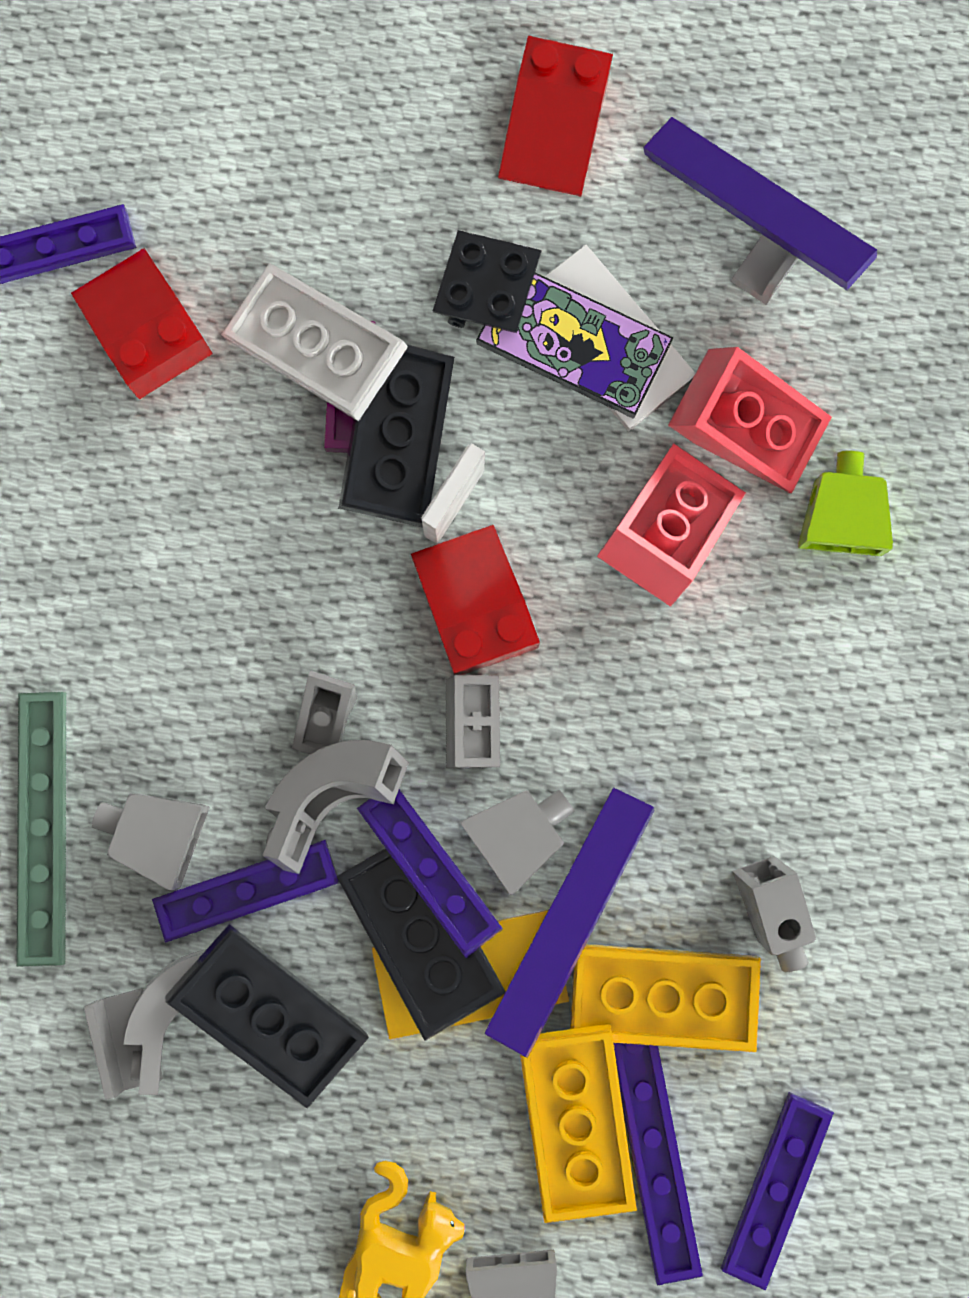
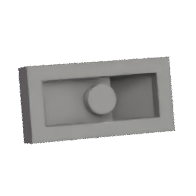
M309 672L292 749L312 754L321 748L342 742L348 716L357 700L354 684L317 672Z

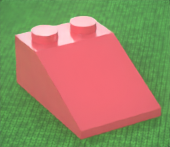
M739 347L708 349L668 426L692 443L784 491L792 493L832 417Z
M673 443L597 557L671 607L696 577L746 492Z

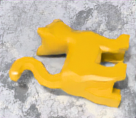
M389 1161L378 1162L374 1167V1172L386 1178L390 1185L386 1191L367 1199L360 1213V1230L356 1249L346 1265L339 1298H382L378 1293L382 1283L401 1288L402 1298H425L438 1279L443 1253L454 1242L463 1238L465 1224L454 1216L450 1208L437 1203L436 1192L432 1191L428 1193L418 1218V1237L381 1223L380 1214L398 1206L406 1196L408 1179L404 1169L396 1163Z

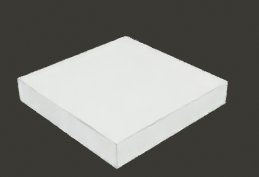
M472 443L467 445L421 517L424 536L436 544L439 543L484 473L485 451Z

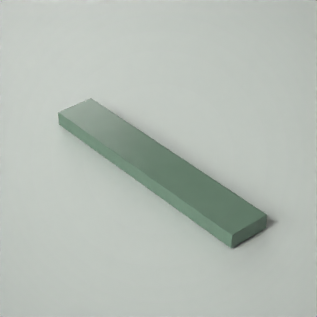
M66 692L18 693L16 967L64 965L66 949Z

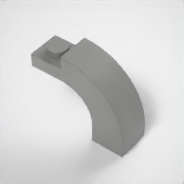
M369 740L343 741L331 744L310 754L283 777L266 804L265 809L277 817L274 827L268 833L263 856L281 869L299 874L316 829L324 816L340 803L355 798H368L394 804L409 762L392 745Z
M206 949L185 955L158 972L143 989L133 1007L126 1027L123 1045H143L142 1051H133L130 1080L140 1081L138 1095H158L163 1038L170 1022L179 1013L166 1003L165 996Z

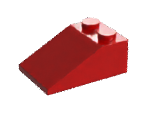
M528 35L518 75L498 176L499 179L582 196L609 81L613 54Z
M145 248L71 292L105 352L127 386L138 399L143 398L213 354Z
M494 525L411 553L454 675H465L539 648L540 641L529 610Z

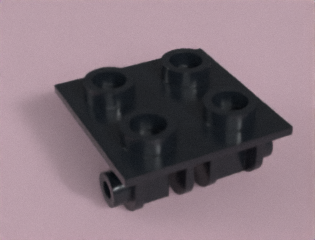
M457 230L432 310L433 313L449 316L448 323L458 328H464L466 321L517 333L542 251Z

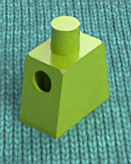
M859 451L838 452L836 473L824 472L814 481L798 548L871 556H883L893 549L887 482L882 477L863 476L864 453Z

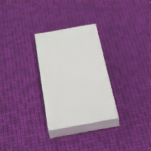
M584 245L545 276L659 330L587 245ZM671 345L635 418L632 419L614 409H609L629 432L687 386L696 373Z
M271 263L267 265L221 334L240 349L357 421L360 420L408 347L400 338Z

